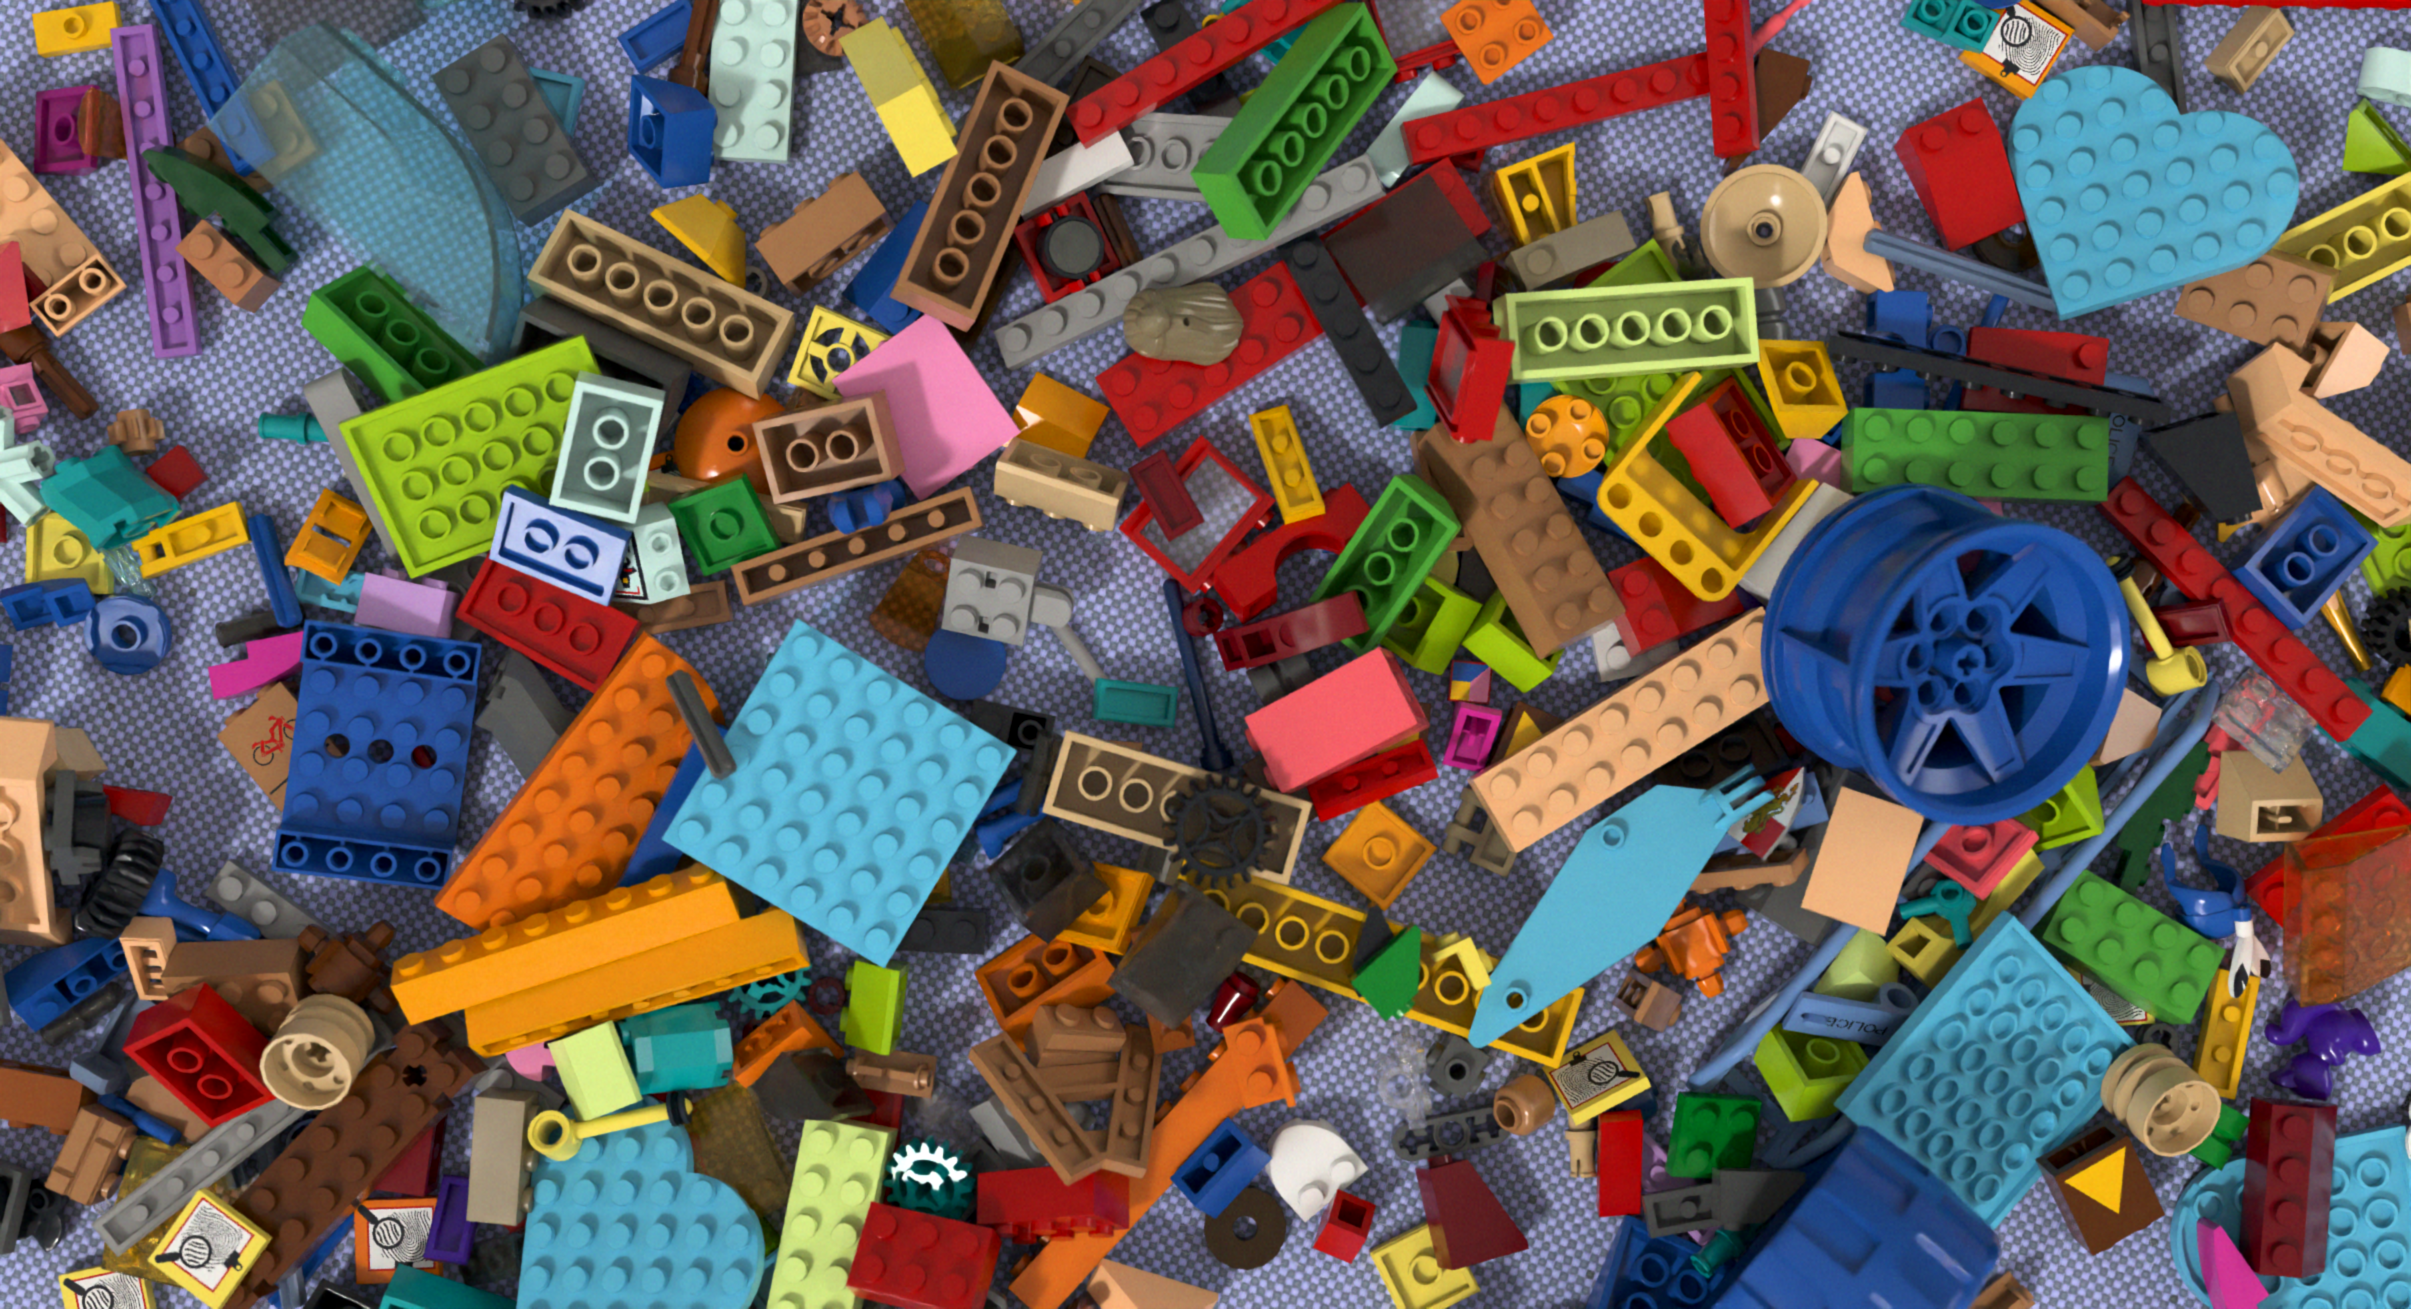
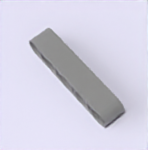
M341 367L304 384V394L394 564L402 569L405 567L338 427L340 421L370 410L353 376L345 367Z

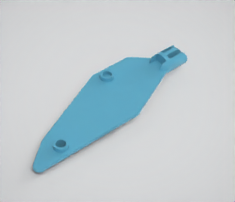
M1752 762L1709 790L1658 784L1586 830L1489 977L1492 984L1484 987L1468 1034L1469 1043L1473 1047L1483 1048L1658 937L1730 827L1775 798L1771 790H1766L1736 810H1733L1734 807L1755 795L1766 785L1761 776H1756L1725 796L1723 795L1754 774L1756 768ZM1514 994H1521L1523 997L1522 1005L1516 1009L1511 1008L1509 1005L1510 997Z

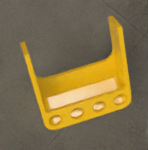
M1694 371L1677 379L1615 453L1597 490V502L1604 514L1693 594L1704 601L1715 602L1722 600L1733 590L1817 488L1819 482L1814 477L1796 480L1776 506L1770 510L1760 524L1750 533H1737L1726 525L1652 458L1646 448V444L1702 379L1703 376L1698 371Z

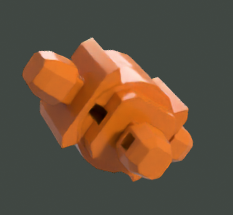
M1684 897L1658 937L1654 939L1657 946L1652 948L1648 945L1637 951L1633 957L1641 973H1651L1660 970V965L1665 963L1673 976L1682 973L1686 980L1698 976L1695 982L1700 991L1706 997L1711 998L1724 992V983L1718 970L1714 971V969L1725 963L1721 954L1728 953L1731 950L1725 936L1730 934L1731 937H1734L1743 932L1748 927V922L1741 909L1733 908L1721 912V917L1717 919L1714 911H1710L1709 907L1700 910L1699 905L1695 902L1684 906V903L1687 902Z

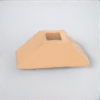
M1857 171L1849 174L1841 181L1826 210L1828 230L1820 259L1824 272L1862 293L1870 295L1876 290H1883L1887 293L1894 290L1893 284L1896 281L1895 271L1890 260H1885L1884 257L1868 253L1863 249L1866 233L1873 228L1880 230L1882 228L1877 220L1874 221L1869 207L1872 203L1869 185L1866 181L1861 180L1860 173Z
M1104 1258L1100 1260L1093 1272L1086 1289L1101 1309H1213L1218 1301V1293Z

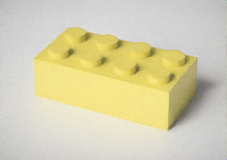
M880 16L838 39L913 178L958 154L951 138L958 134L939 102L940 99L929 78L915 58L898 26L890 29L883 16Z
M2411 171L2283 232L2279 241L2272 248L2341 270L2327 305L2411 265Z

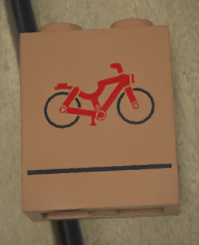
M273 681L264 686L256 694L259 700L248 709L241 708L231 714L224 722L227 727L216 735L281 812L284 809L298 698L294 693L300 689L296 682L280 681L279 683ZM330 736L327 737L326 747L332 755L343 756L349 752V744L337 745Z

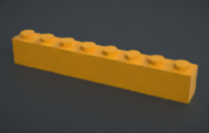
M698 862L690 868L672 874H660L649 881L634 886L619 887L613 889L608 894L586 901H574L558 910L545 914H533L520 922L504 927L495 926L482 934L463 940L454 939L440 947L425 952L407 954L401 959L393 961L390 987L410 1025H414L741 921L739 897L731 879Z
M772 906L763 910L762 914L749 918L740 917L741 921L464 1008L469 1047L486 1059L577 1033L610 1020L613 1022L619 1021L625 1017H633L810 966L802 921L781 908Z

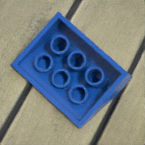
M1625 1215L1588 1298L1585 1309H1700L1737 1261L1727 1260L1710 1278H1706L1696 1270L1690 1259L1694 1253L1703 1248L1702 1246L1674 1234L1650 1238L1645 1222Z

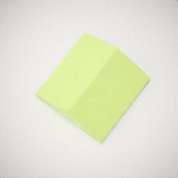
M1860 929L1837 955L1813 989V992L1871 1003L1882 984L1887 982L1897 983L1900 964L1885 948L1888 943L1876 933Z
M612 1020L548 1043L578 1122L598 1118L643 1099Z

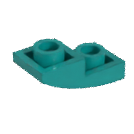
M1911 0L1899 24L1936 41L1981 54L2001 15L1972 0Z

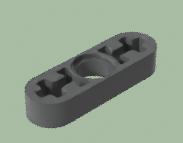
M1485 1104L1403 1121L1394 1128L1391 1135V1143L1395 1153L1401 1159L1418 1161L1443 1153L1451 1152L1452 1154L1496 1145L1506 1140L1510 1132L1498 1125L1496 1126L1497 1133L1490 1135L1486 1128L1474 1130L1477 1139L1470 1140L1471 1132L1465 1118L1472 1117L1474 1125L1487 1122L1486 1115H1494V1104ZM1448 1121L1459 1123L1463 1129L1461 1139L1453 1144L1443 1142L1439 1136L1441 1126ZM1432 1125L1431 1133L1437 1147L1429 1148L1430 1143L1428 1140L1418 1141L1415 1144L1416 1150L1408 1151L1406 1145H1399V1141L1405 1139L1406 1131L1412 1130L1416 1137L1425 1136L1428 1134L1424 1127Z

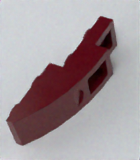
M1355 589L1298 605L1277 614L1249 621L1244 625L1241 623L1223 628L1212 634L1226 672L1244 667L1249 669L1298 655L1370 630Z

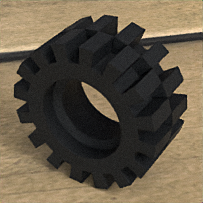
M2400 586L2399 592L2394 588L2386 590L2388 595L2386 599L2378 595L2374 599L2379 604L2375 609L2370 606L2367 607L2365 613L2371 617L2370 619H2362L2361 626L2366 631L2361 632V635L2367 641L2365 644L2390 664L2394 663L2398 667L2405 668L2406 663L2411 666L2410 632L2399 639H2394V635L2398 625L2405 618L2411 616V588Z

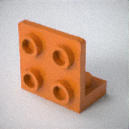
M1461 0L1440 15V21L1483 85L1490 84L1554 38L1530 0Z
M792 1000L732 1047V1069L735 1079L745 1088L757 1081L779 1103H784L820 1075L823 1069L829 1068L843 1057L845 1052L843 1047L795 1000Z
M1268 1012L1223 1025L1222 1030L1245 1109L1283 1098L1286 1099L1288 1108L1296 1106L1294 1094L1301 1093L1302 1091L1293 1061L1284 1062L1282 1053L1290 1050L1282 1021L1273 1022L1271 1013Z

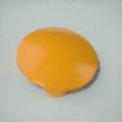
M1558 395L1545 400L1535 408L1527 420L1525 437L1548 476L1572 478L1588 473L1600 463L1608 447L1609 429L1602 412L1592 402L1576 395Z

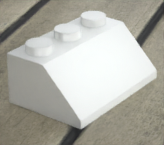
M1823 483L1816 492H1812L1798 509L1799 512L1784 526L1769 547L1737 584L1767 607L1781 570L1801 540L1830 512L1855 497L1827 483Z

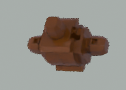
M384 919L373 924L365 933L358 930L351 934V932L345 930L330 939L328 938L330 933L321 926L309 924L297 937L299 944L309 954L312 952L316 954L305 967L307 972L313 974L308 983L314 990L307 997L332 994L348 999L357 1006L369 1000L371 1008L380 1014L389 1015L399 1005V1002L390 985L385 987L382 984L392 973V968L385 965L391 957L384 949L396 937L397 929Z

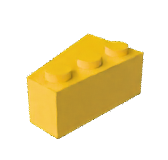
M1575 142L1495 172L1491 184L1516 250L1548 235L1578 225L1576 219L1577 187L1574 171ZM1578 275L1573 276L1542 291H1550L1552 289L1571 283L1575 280V278Z

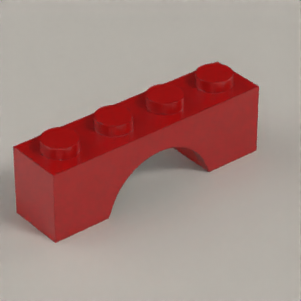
M1350 482L1339 489L1331 488L1321 495L1325 505V514L1286 525L1283 523L1281 527L1271 533L1269 531L1263 532L1251 542L1250 547L1238 555L1230 554L1217 564L1216 569L1213 570L1214 589L1243 625L1277 603V582L1275 577L1280 566L1289 557L1309 549L1327 550L1340 556L1371 511L1369 505Z

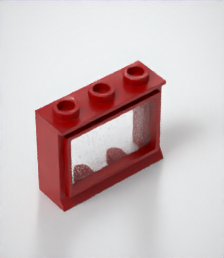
M1357 0V2H1364L1398 68L1392 77L1395 85L1419 77L1417 73L1419 69L1432 65L1433 70L1436 72L1458 64L1456 57L1463 54L1440 21V15L1461 0Z
M1445 294L1448 310H1443L1427 377L1428 385H1424L1423 389L1447 432L1453 439L1468 444L1476 443L1477 440L1492 441L1516 343L1514 340L1499 338L1502 328L1489 323L1491 312L1486 310V299Z
M1200 435L1175 463L1174 468L1204 518L1205 523L1169 543L1145 500H1143L1119 527L1120 532L1193 596L1199 589L1206 594L1214 586L1213 570L1216 569L1217 564L1230 554L1238 555L1244 551L1249 545L1244 541V538L1251 530L1256 528L1261 532L1276 515L1271 509L1276 500L1216 449L1204 436Z

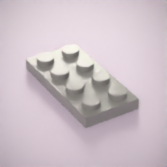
M1150 112L1119 130L1135 164L1097 183L1095 192L1116 196L1207 203L1190 172L1233 118Z

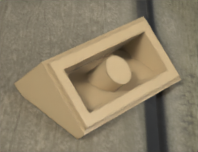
M2250 6L2204 61V64L2237 94L2243 95L2295 32L2280 8Z

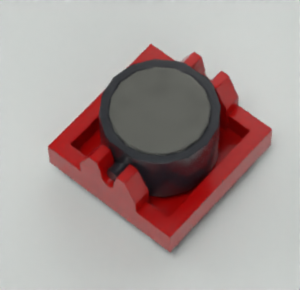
M1084 191L1017 224L1012 233V237L1046 304H1051L1070 293L1085 289L1086 285L1101 280L1104 274L1121 266Z

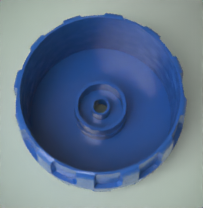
M1859 1126L1830 1153L1788 1201V1206L1785 1204L1769 1223V1226L1762 1231L1700 1309H1968L1981 1291L1985 1277L1994 1269L2001 1253V1241L1995 1230L1935 1173L1868 1126Z

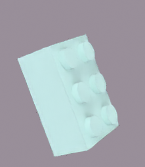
M580 370L576 380L549 504L635 524L662 412L665 391Z

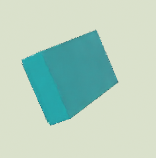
M1095 678L1091 719L1174 728L1179 687Z

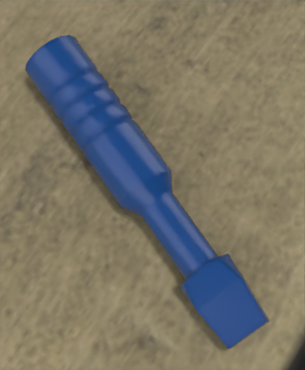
M115 1094L102 1095L99 1100L100 1103L111 1111L120 1112L132 1119L135 1126L169 1146H174L181 1138V1131L144 1110L133 1108L126 1104L123 1098Z

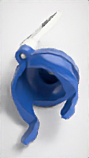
M2200 824L2194 836V847L2196 848L2199 863L2209 870L2218 882L2217 890L2212 891L2190 887L2176 879V858L2169 842L2163 844L2160 855L2164 868V881L2169 892L2180 903L2174 909L2176 922L2208 940L2226 938L2234 933L2239 937L2228 978L2230 996L2239 998L2247 986L2250 970L2258 977L2268 978L2271 974V961L2264 947L2254 935L2251 904L2248 903L2244 879L2236 869L2221 861L2210 858L2207 848V828L2204 824Z

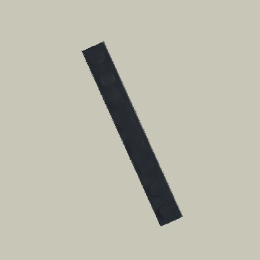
M1831 327L1828 328L1825 339L1826 352L1833 353L1832 358L1837 361L1855 364L1857 359L1874 362L1873 366L1875 368L1897 373L1899 368L1915 370L1917 377L1929 381L1938 382L1942 376L1957 379L1959 386L1971 390H1983L1984 385L2000 389V394L2014 399L2023 400L2026 394L2042 397V403L2056 408L2066 409L2069 403L2084 406L2086 413L2098 417L2109 418L2111 413L2128 416L2127 420L2141 426L2153 427L2154 422L2168 424L2173 410L2167 399Z

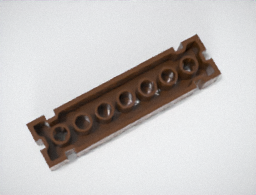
M439 1017L414 1025H410L408 1021L391 1039L398 1048L395 1047L378 1052L358 1073L349 1092L340 1102L323 1109L231 1205L232 1208L273 1238L222 1309H261L280 1289L276 1283L291 1277L423 1137L453 1109L455 1104L450 1099L468 1093L490 1070L468 1046L455 1049L448 1042L455 1033ZM420 1066H424V1068L427 1071V1073L422 1075L423 1077H427L426 1080H423L420 1075V1072H422L420 1070Z

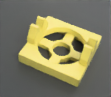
M816 304L787 382L828 400L844 398L831 381L844 371H836L829 364L830 352L837 347L845 349L850 355L851 362L849 367L859 361L852 348L857 334L864 339L870 352L878 348L879 342L887 341L893 335L826 306ZM839 327L844 328L839 343L832 344L829 347L818 343L827 330ZM815 356L823 360V365L827 370L824 383L818 379L813 371L811 361Z

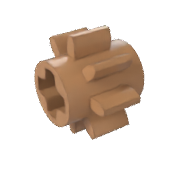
M131 409L118 412L116 414L117 421L113 422L114 425L107 426L110 445H118L119 448H122L123 454L130 457L155 453V444H158L159 440H165L162 420H155V417H150L148 409Z

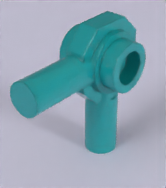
M1950 878L1938 881L1930 892L1931 896L1899 904L1903 920L1913 916L1917 917L1936 912L1937 915L1950 921L1957 949L1966 950L1973 945L1974 942L1967 916L1971 914L1977 904L1975 896L1958 882Z

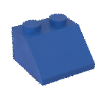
M642 74L632 75L627 150L663 189L709 183L710 166L714 163L713 132L718 123L716 108L696 88Z

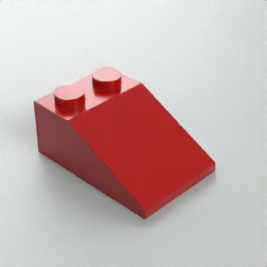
M1981 96L1906 129L1894 145V149L1946 251L1954 253L2025 220L2000 133Z
M1970 327L1966 356L2104 385L2109 339L2067 332ZM1984 385L1983 390L1980 391L1962 387L1960 409L1994 413L2094 416L2086 413L2084 406L2069 403L2068 408L2062 409L2042 403V397L2026 394L2025 399L2021 400L2006 397L1999 393V388Z
M1652 556L1642 558L1605 574L1626 610L1614 623L1631 659L1745 611L1735 588L1722 600L1715 602L1704 601L1693 594Z

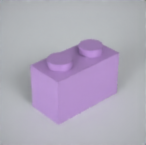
M382 568L381 575L366 572L354 619L355 622L398 632L450 639L455 620L454 615L457 612L461 594L447 591L449 582L423 577L420 585L407 582L408 573L388 568Z

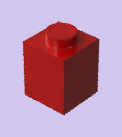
M1337 1189L1322 1214L1313 1248L1351 1264L1368 1237L1376 1205Z

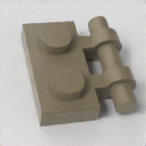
M1469 784L1468 788L1463 787L1459 796L1462 802L1453 823L1449 821L1444 831L1448 835L1442 850L1456 856L1463 841L1474 846L1467 861L1507 878L1518 853L1509 851L1488 814L1479 834L1468 830L1477 807L1484 809Z

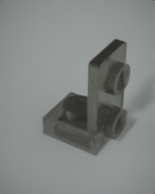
M526 1225L502 1236L473 1242L468 1265L458 1264V1269L463 1276L465 1285L472 1287L520 1276Z

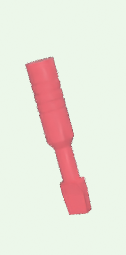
M1793 0L1783 11L1774 14L1752 34L1753 55L1785 27L1786 21L1800 8L1806 7L1812 0Z

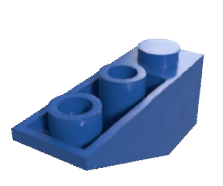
M121 934L113 940L91 937L41 952L3 975L8 1002L12 1009L34 1032H37L129 968L120 941Z

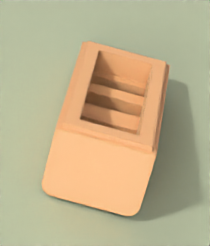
M135 916L132 918L130 925L125 927L120 936V941L139 999L167 1000L168 997L163 983L150 982V979H161L160 977L177 943L172 919L170 917Z

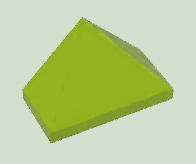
M2365 97L2357 102L2349 115L2342 170L2390 175H2403L2410 172L2411 148Z

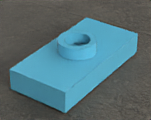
M299 568L294 589L297 600L356 614L366 573L349 570L342 584L338 586L318 575Z

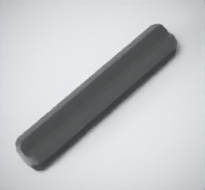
M682 670L674 671L672 675L666 677L665 685L712 776L725 780L729 775L736 772L737 765L690 675Z

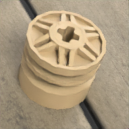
M321 994L312 995L300 1000L288 1013L280 1025L279 1031L273 1036L263 1051L260 1069L264 1083L277 1098L288 1105L304 1110H321L339 1103L349 1092L357 1078L358 1072L372 1052L375 1041L372 1022L363 1009L350 1000L339 996Z
M2141 1044L2122 1053L2109 1066L2101 1083L2100 1097L2104 1108L2156 1155L2173 1157L2189 1152L2199 1146L2212 1133L2220 1117L2221 1100L2218 1091L2161 1044Z

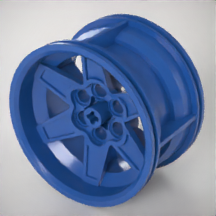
M1902 483L1879 487L1845 502L1818 522L1801 540L1781 570L1766 608L1761 637V667L1768 698L1777 717L1793 738L1807 750L1835 766L1857 773L1869 774L1874 782L1890 797L1926 818L1951 825H1985L2010 819L2040 805L2070 782L2095 753L2114 720L2124 693L2130 662V625L2125 600L2111 570L2095 551L2075 536L2043 523L2000 516L1978 501L1946 488L1931 484ZM1984 549L1965 591L1955 558L1970 550ZM1901 611V619L1906 626L1904 629L1899 627L1891 628ZM1874 686H1889L1890 693L1894 698L1874 718ZM1949 719L1950 722L1946 726H1944L1946 721Z

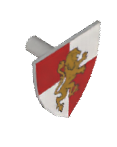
M1804 766L1784 772L1766 781V785L1759 792L1733 809L1736 810L1766 790H1771L1774 794V799L1739 820L1727 832L1762 860H1765L1776 846L1781 850L1797 847V840L1787 831L1791 827L1796 815L1804 807L1801 804L1806 783V768Z

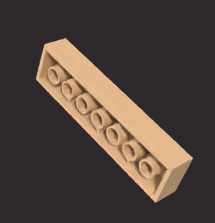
M1760 606L1747 610L1569 717L1561 724L1468 778L1467 781L1509 851L1520 852L1770 701L1765 688L1761 667V637L1765 617L1764 608Z

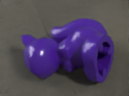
M2306 990L2292 996L2281 1009L2280 1025L2269 1022L2264 1029L2267 1040L2278 1046L2291 1045L2297 1042L2304 1034L2307 1036L2308 1051L2291 1057L2286 1062L2284 1068L2270 1073L2268 1077L2272 1084L2289 1088L2294 1095L2303 1099L2326 1102L2331 1097L2333 1088V1076L2330 1067L2332 1065H2343L2346 1062L2345 1056L2353 1051L2356 1054L2368 1057L2381 1053L2380 1042L2365 1015L2358 1008L2346 1010L2335 997L2319 990Z

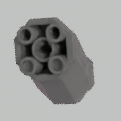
M508 647L493 671L495 676L491 684H487L482 693L473 720L475 725L493 733L524 780L527 781L575 720L579 712L559 701L529 657Z

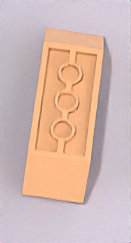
M0 137V245L10 241L19 242L22 262H25L49 288L28 305L50 330L60 338L128 286L106 257Z
M2274 342L2228 376L2226 383L2243 434L2382 527L2388 528L2411 524V464L2394 454L2387 446L2377 443L2356 429L2352 423L2341 419L2321 406L2314 398L2300 392L2299 389L2312 366L2310 363L2299 357L2293 350L2282 346L2278 342Z
M0 716V943L58 948L73 943L71 909L55 907L52 870L50 868V850L46 851L44 845L45 825L48 824L43 773L57 760L54 720Z

